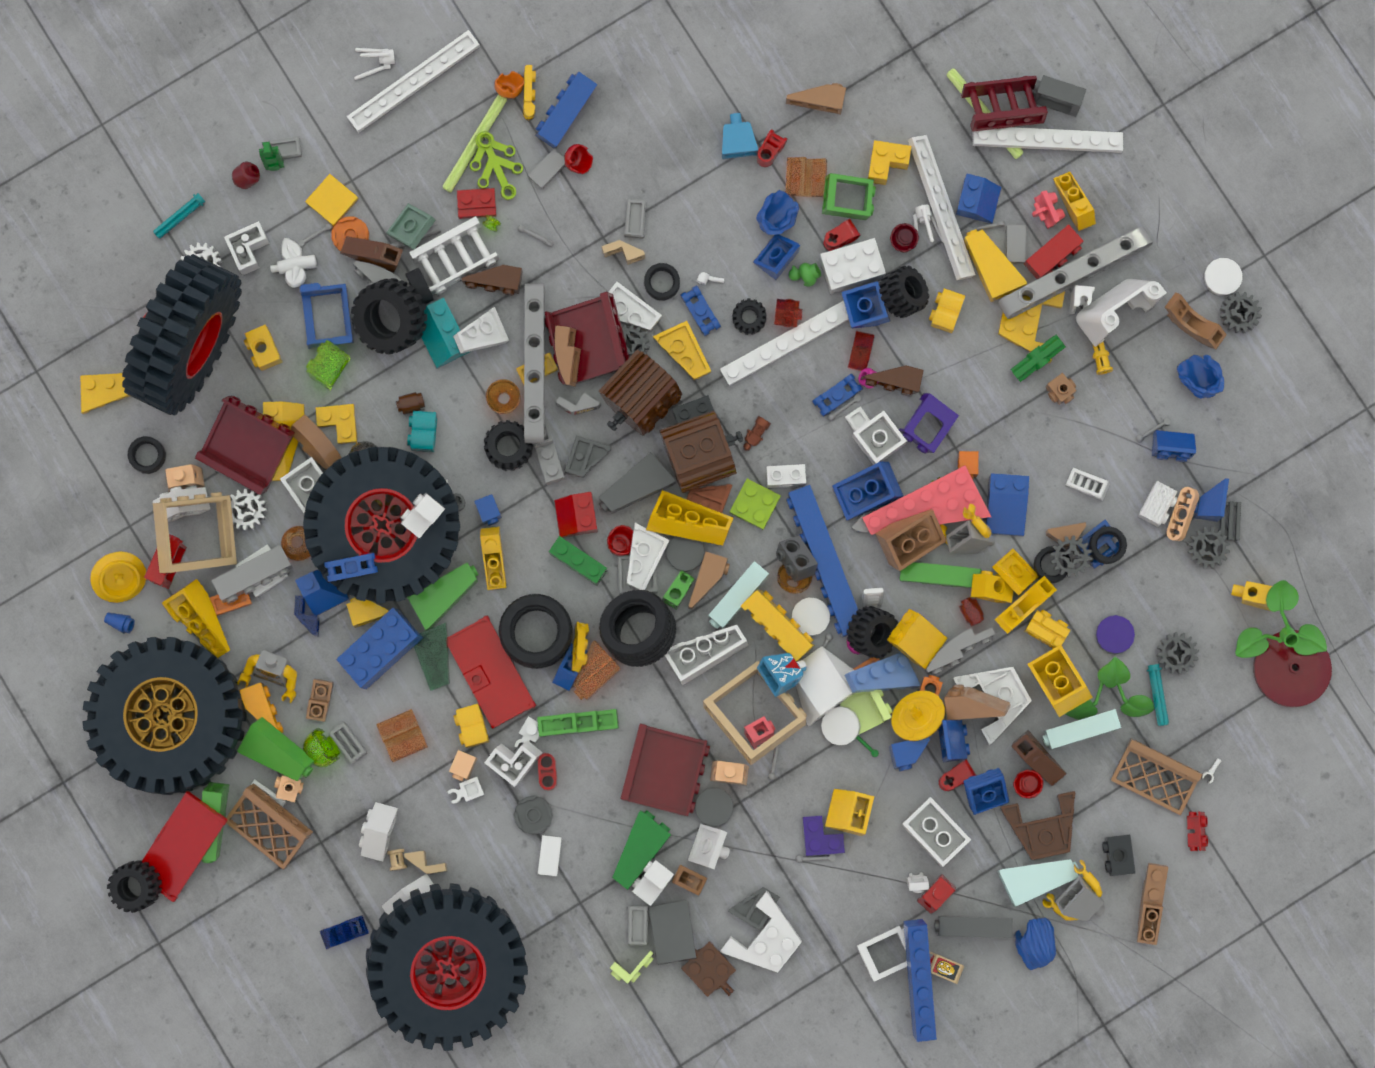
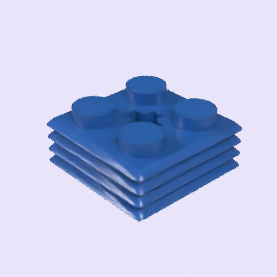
M1000 768L990 769L983 774L971 776L963 781L969 807L973 815L1009 803L1004 775Z

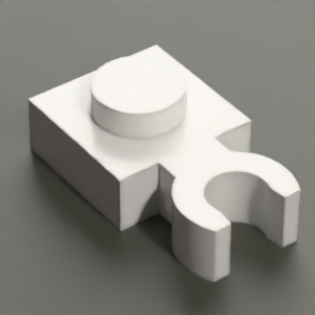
M529 716L519 731V734L523 737L516 741V748L521 743L527 741L536 743L539 739L538 722Z
M478 777L459 783L461 788L459 790L450 789L448 791V794H457V798L451 801L452 804L460 802L463 797L468 802L484 795Z
M922 872L919 875L909 873V877H907L909 891L921 893L924 890H929L927 876H924Z

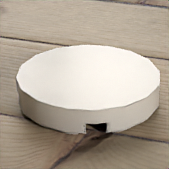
M1228 258L1213 260L1204 272L1205 285L1213 294L1218 296L1233 294L1242 282L1240 266Z
M805 598L795 605L792 611V618L799 623L800 627L798 629L803 634L807 632L810 636L821 634L827 628L830 621V613L823 601L817 598Z
M843 706L835 707L827 712L821 724L825 738L836 745H846L854 741L861 727L857 714L850 708Z

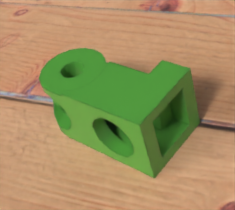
M681 571L663 596V602L677 610L695 578Z

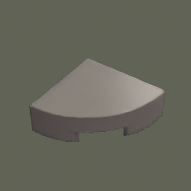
M865 513L852 526L853 530L869 532L862 518L866 516Z

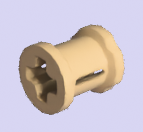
M404 849L387 851L391 862L390 871L407 868L403 857Z

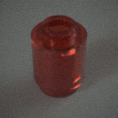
M968 597L961 601L962 605L959 608L966 622L970 623L971 627L985 620L983 617L984 613L976 598Z

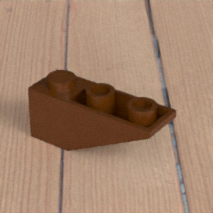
M346 236L340 254L360 262L377 265L394 274L403 250L383 242Z
M501 265L462 277V282L466 285L465 287L470 289L481 287L488 292L499 290L503 291V294L513 296L514 293L519 294L523 270L520 267Z
M905 365L861 377L860 380L866 379L865 384L868 386L876 387L879 385L883 386L884 390L892 392L898 390L901 391L902 395L912 396L920 391L924 370Z
M1029 730L1013 742L1011 747L1051 786L1067 774Z

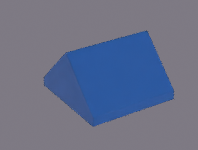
M779 234L774 235L753 263L777 280L798 254L800 245Z

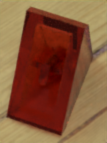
M856 331L848 368L862 371L868 367L875 335Z

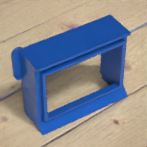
M319 283L301 285L300 293L303 302L308 349L354 343L346 284L322 287ZM341 293L346 336L316 340L311 297Z

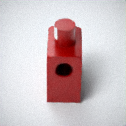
M941 874L929 887V890H926L917 899V902L932 914L952 895L956 887Z

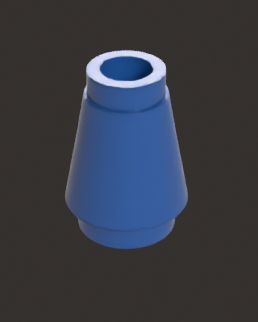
M108 612L104 619L106 624L123 634L130 633L135 625V620L130 615Z

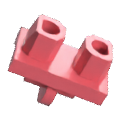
M1045 190L1034 198L1036 210L1032 212V216H1039L1041 222L1044 221L1047 229L1052 228L1065 217L1064 211L1061 208L1055 210L1053 204L1058 202L1055 192L1048 193Z

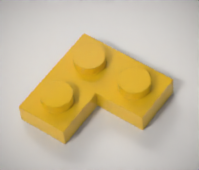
M354 404L316 407L318 428L336 426L338 444L357 443Z

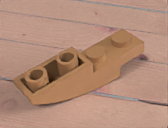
M1148 863L1139 912L1137 942L1157 945L1168 866Z

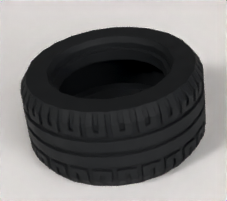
M632 590L620 594L606 606L600 618L599 634L603 644L614 658L631 667L648 666L659 661L660 658L667 654L673 645L672 643L675 641L677 628L674 615L659 596L647 590ZM638 613L653 614L656 619L655 628L646 640L637 644H626L621 641V629L626 620Z
M529 594L521 596L519 599L517 598L505 609L499 624V637L507 655L519 665L532 669L546 668L560 661L568 651L573 638V626L568 612L557 600L546 595ZM532 611L546 612L554 618L557 624L555 641L549 648L540 652H531L523 649L518 645L515 638L517 622L523 615Z

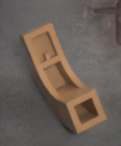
M1175 292L1165 306V309L1168 311L1167 316L1174 324L1192 338L1216 350L1227 335L1219 324L1209 321L1195 312L1179 293Z

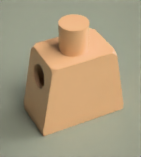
M190 464L165 469L168 492L174 487H181L182 489L197 485V488L205 487L201 467Z
M713 761L710 781L747 786L749 766L740 763Z

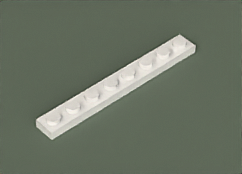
M469 30L349 114L347 116L348 120L358 133L478 49L480 44Z
M1009 127L973 132V146L1122 153L1123 133Z
M927 135L912 137L908 142L911 146L914 160L956 280L972 278L976 274Z
M844 301L720 368V372L728 386L735 384L849 321Z

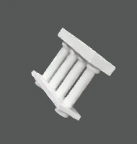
M476 216L409 252L414 263L417 261L422 263L432 281L433 286L429 288L432 295L442 294L447 290V287L462 280V277L471 275L484 267H492L499 260L496 252L490 255L478 233V229L481 226ZM467 234L472 236L483 256V259L476 263L472 262L461 242L462 237ZM451 243L455 245L467 268L456 272L444 250L445 246ZM434 252L438 253L450 277L441 282L428 260V255Z

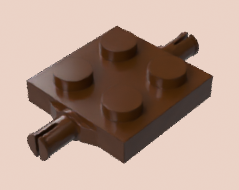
M709 941L703 948L695 949L697 959L689 960L681 969L707 997L720 988L730 996L734 990L727 981L736 969Z

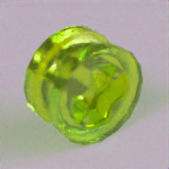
M486 215V221H483L482 224L486 228L497 232V226H500L501 223L497 219Z

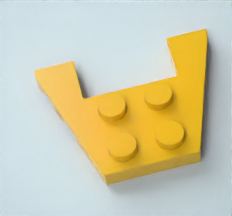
M1065 291L1011 319H1007L1004 312H1002L998 335L1028 350L1029 353L1036 347L1043 345L1044 343L1035 341L1042 305L1061 309ZM1027 295L1022 296V298L1026 301L1031 300V298Z

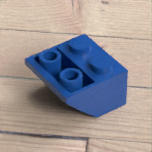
M1159 430L1153 433L1152 456H1157L1156 459L1158 460L1176 458L1178 462H1187V459L1190 460L1196 454L1195 434Z

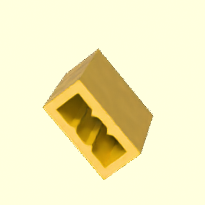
M909 609L887 640L914 664L926 669L947 640V637L921 614Z

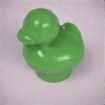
M802 263L799 269L793 265L788 276L792 281H798L802 278L804 286L810 287L816 283L817 278L821 277V271L816 263Z

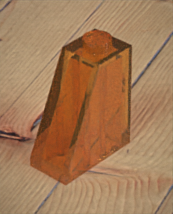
M595 640L591 643L587 652V662L585 665H582L573 685L576 688L574 693L581 700L585 698L588 701L621 671V668Z

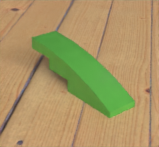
M913 562L900 571V581L972 588L973 574H981L982 569Z
M617 709L537 717L539 737L619 729Z

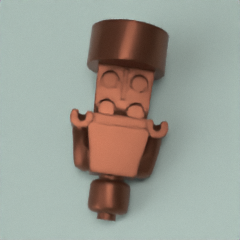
M759 415L755 420L756 423L753 429L747 430L745 437L747 442L743 445L746 451L751 449V445L757 446L763 440L761 435L771 425L770 422Z

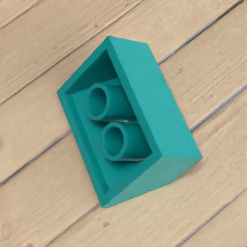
M442 298L427 305L424 310L425 314H427V320L424 323L427 326L425 331L422 332L423 336L421 338L438 369L470 352L460 353L453 336L461 330L445 299Z

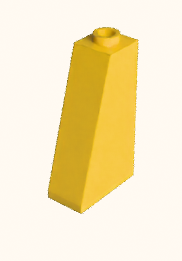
M975 229L966 234L967 236L964 238L965 246L990 302L1005 297L1027 285L1024 277L983 229L980 231Z

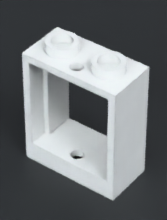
M897 926L856 946L873 982L907 967V961L878 973L867 947L897 933L906 951L904 928L901 929L900 926Z

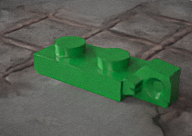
M270 141L262 142L263 148L259 149V155L265 169L277 171L280 168H284V160L278 146L272 147Z

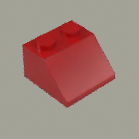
M592 492L572 494L554 500L560 537L564 538L598 532Z

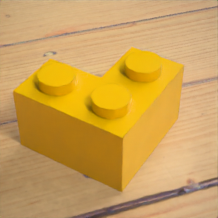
M874 140L868 179L874 180V184L886 185L889 167L907 170L911 146Z

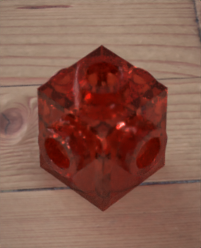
M777 299L774 325L797 327V321L802 319L803 309L799 308L800 301Z

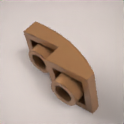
M321 679L313 680L306 719L326 721L334 682Z

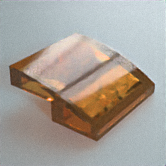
M787 157L786 193L790 196L823 197L825 177L827 176V159Z
M412 709L376 724L392 762L428 747Z

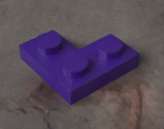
M822 816L803 817L806 856L845 853L843 833L824 835Z

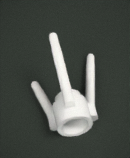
M356 48V52H366L361 53V57H379L380 64L384 63V65L355 76L354 79L358 80L381 70L391 69L390 64H395L393 49Z
M921 205L916 207V214L913 215L914 227L917 231L918 221L921 224L925 223L930 242H933V234L929 223L932 220L943 242L930 206Z

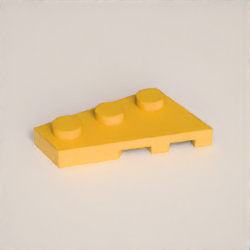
M688 321L653 336V339L693 380L711 373V369Z

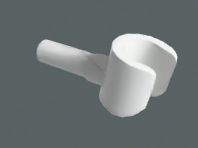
M705 272L700 273L696 280L697 283L706 285L708 280L724 283V278L712 277Z
M1217 758L1209 771L1202 774V780L1206 774L1211 775L1208 784L1214 780L1213 774L1221 763L1220 759Z

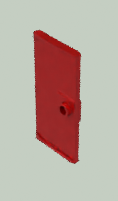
M488 615L483 616L477 622L444 639L492 729L537 706L512 660L503 649L500 638Z
M189 791L185 793L142 860V863L148 862L149 867L154 866L156 868L154 872H158L160 875L158 880H162V884L159 885L162 888L161 893L172 902L176 901L178 895L228 821L227 818Z

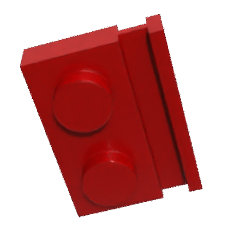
M495 188L457 190L459 219L473 218L475 216L477 218L496 217Z

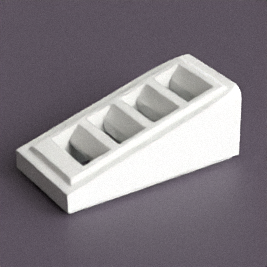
M1076 468L1072 469L1066 486L1103 501L1110 485L1109 481ZM1077 474H1078V475H1080V478H1079V480H1078L1077 485H1075V484H1073V483H1074V481H1075V479H1076V476H1077ZM1084 478H1087L1084 488L1081 487ZM1094 481L1092 490H1088L1091 482ZM1099 484H1101L1102 487L1099 493H1096Z
M883 588L864 589L862 593L863 607H881L883 603Z

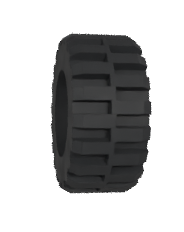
M396 278L383 279L366 286L355 297L353 301L355 306L351 309V314H354V317L351 318L352 324H355L356 328L354 331L356 334H359V340L362 343H367V348L370 350L376 349L375 351L380 354L398 353L413 346L423 336L422 332L425 331L427 326L424 323L427 320V314L424 312L426 305L425 303L422 304L420 293L416 294V289L412 285L408 287L407 282L403 280L398 282ZM381 300L391 303L398 311L400 317L398 332L390 331L381 322L379 317Z

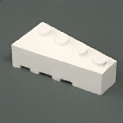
M734 625L706 636L678 643L672 646L664 656L681 684L685 685L747 647L748 642L739 627Z

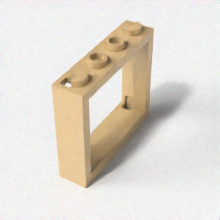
M221 492L211 493V497H206V494L194 495V499H189V496H179L177 501H172V498H161L159 503H153L160 573L237 564L230 495L222 496ZM216 502L221 557L172 563L166 508Z
M759 661L703 701V708L750 765L804 727L807 717L802 708L796 707L793 697L789 693L786 694L784 692L777 697L796 719L755 750L749 746L715 703L756 673L761 676L757 670Z

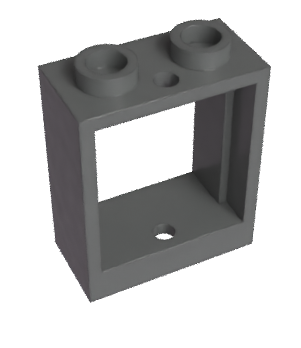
M1043 75L1041 81L1037 80L1033 95L1037 105L1046 106L1047 108L1076 117L1082 105L1086 89Z

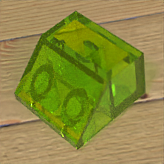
M326 340L325 343L322 342L317 348L316 352L318 354L316 357L308 362L306 372L311 379L331 390L351 358L332 342Z

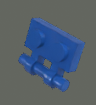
M1104 520L1082 537V544L1086 542L1089 544L1093 534L1102 527L1110 526L1109 523ZM1105 534L1098 539L1097 549L1104 544L1109 547L1102 553L1103 556L1109 557L1118 552L1119 541L1116 543L1112 541V538L1115 536ZM1076 544L1077 548L1084 554L1082 548ZM1095 559L1090 562L1094 569L1099 565H1104Z

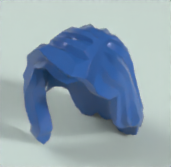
M778 190L776 193H771L766 197L756 217L760 229L768 235H777L792 228L796 222L799 204L793 201L784 191Z
M1193 355L1177 366L1180 381L1197 398H1211L1223 392L1224 377L1220 364L1213 360L1211 356L1204 355L1202 358L1199 355Z
M1047 918L1029 920L1023 937L1019 930L1015 932V946L1029 970L1042 968L1053 961L1056 955L1054 927Z

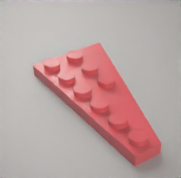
M963 466L862 518L872 535L891 523L930 509L934 511L939 525L971 520L963 516L964 507L968 509L969 504H973L976 507V516L987 518L991 517L966 466Z

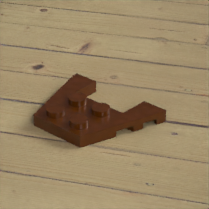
M1075 791L1057 795L1061 815L1026 823L1022 822L1018 803L1000 807L1031 860L1070 852Z

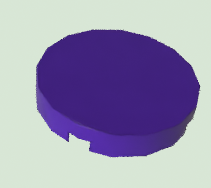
M1108 616L1097 627V643L1107 653H1123L1134 642V627L1129 620L1122 616Z

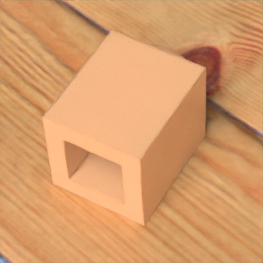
M458 750L449 772L453 773L452 777L463 781L464 778L468 780L477 758Z

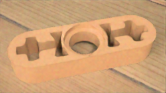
M1184 487L1179 493L1167 528V536L1170 540L1182 541L1186 537L1199 500V493L1194 488ZM1187 493L1192 495L1191 499L1186 497ZM1182 509H1185L1187 515L1184 519L1181 520L1179 517V512ZM1174 530L1179 531V535H1176Z

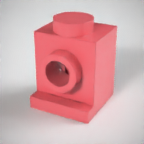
M765 716L744 727V734L754 749L774 736L775 727L770 720H766ZM759 731L764 732L760 736L757 734Z

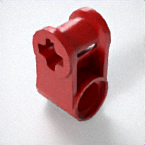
M771 129L758 150V164L761 167L771 166L784 148L788 138L780 137ZM769 154L770 159L765 160L761 155Z
M848 219L826 233L823 245L826 250L832 251L854 242L861 235L852 220ZM831 238L832 240H836V242H829V239Z
M966 759L940 777L939 787L943 791L949 792L961 784L963 785L964 780L977 775ZM945 777L947 779H952L953 782L951 783V787L949 784H944V782L946 781Z

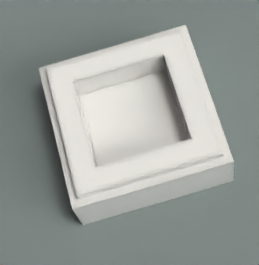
M861 406L845 416L846 421L854 432L870 421Z

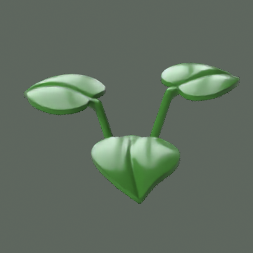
M1281 580L1270 588L1266 596V604L1269 610L1272 612L1280 610L1285 623V627L1280 631V637L1269 634L1262 635L1261 630L1258 628H1247L1240 633L1237 639L1235 654L1241 658L1261 655L1269 647V643L1265 638L1276 640L1279 643L1284 642L1286 646L1293 647L1301 655L1327 651V645L1324 635L1315 625H1302L1298 633L1290 627L1284 610L1293 609L1298 603L1299 595L1295 587L1286 580Z
M1114 657L1097 673L1100 685L1095 701L1088 700L1065 715L1078 720L1096 715L1098 710L1095 706L1098 704L1104 684L1108 688H1113L1117 685L1122 700L1125 702L1120 708L1127 716H1145L1151 713L1155 707L1153 701L1144 695H1135L1130 697L1129 700L1126 699L1120 684L1129 681L1131 677L1130 671L1121 660Z

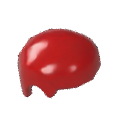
M574 144L567 149L564 161L567 169L571 172L585 174L592 167L593 156L589 154L586 146Z
M620 525L610 531L607 537V546L612 554L625 556L630 553L633 530L628 526Z
M1029 769L1018 773L1013 782L1015 792L1025 799L1037 797L1044 785L1041 775L1035 770Z

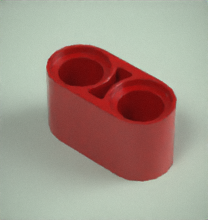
M544 753L538 758L539 784L546 791H551L557 786L556 760L549 753ZM545 757L552 759V765L548 768L542 766V760ZM547 776L552 777L554 780L551 787L543 785V780Z

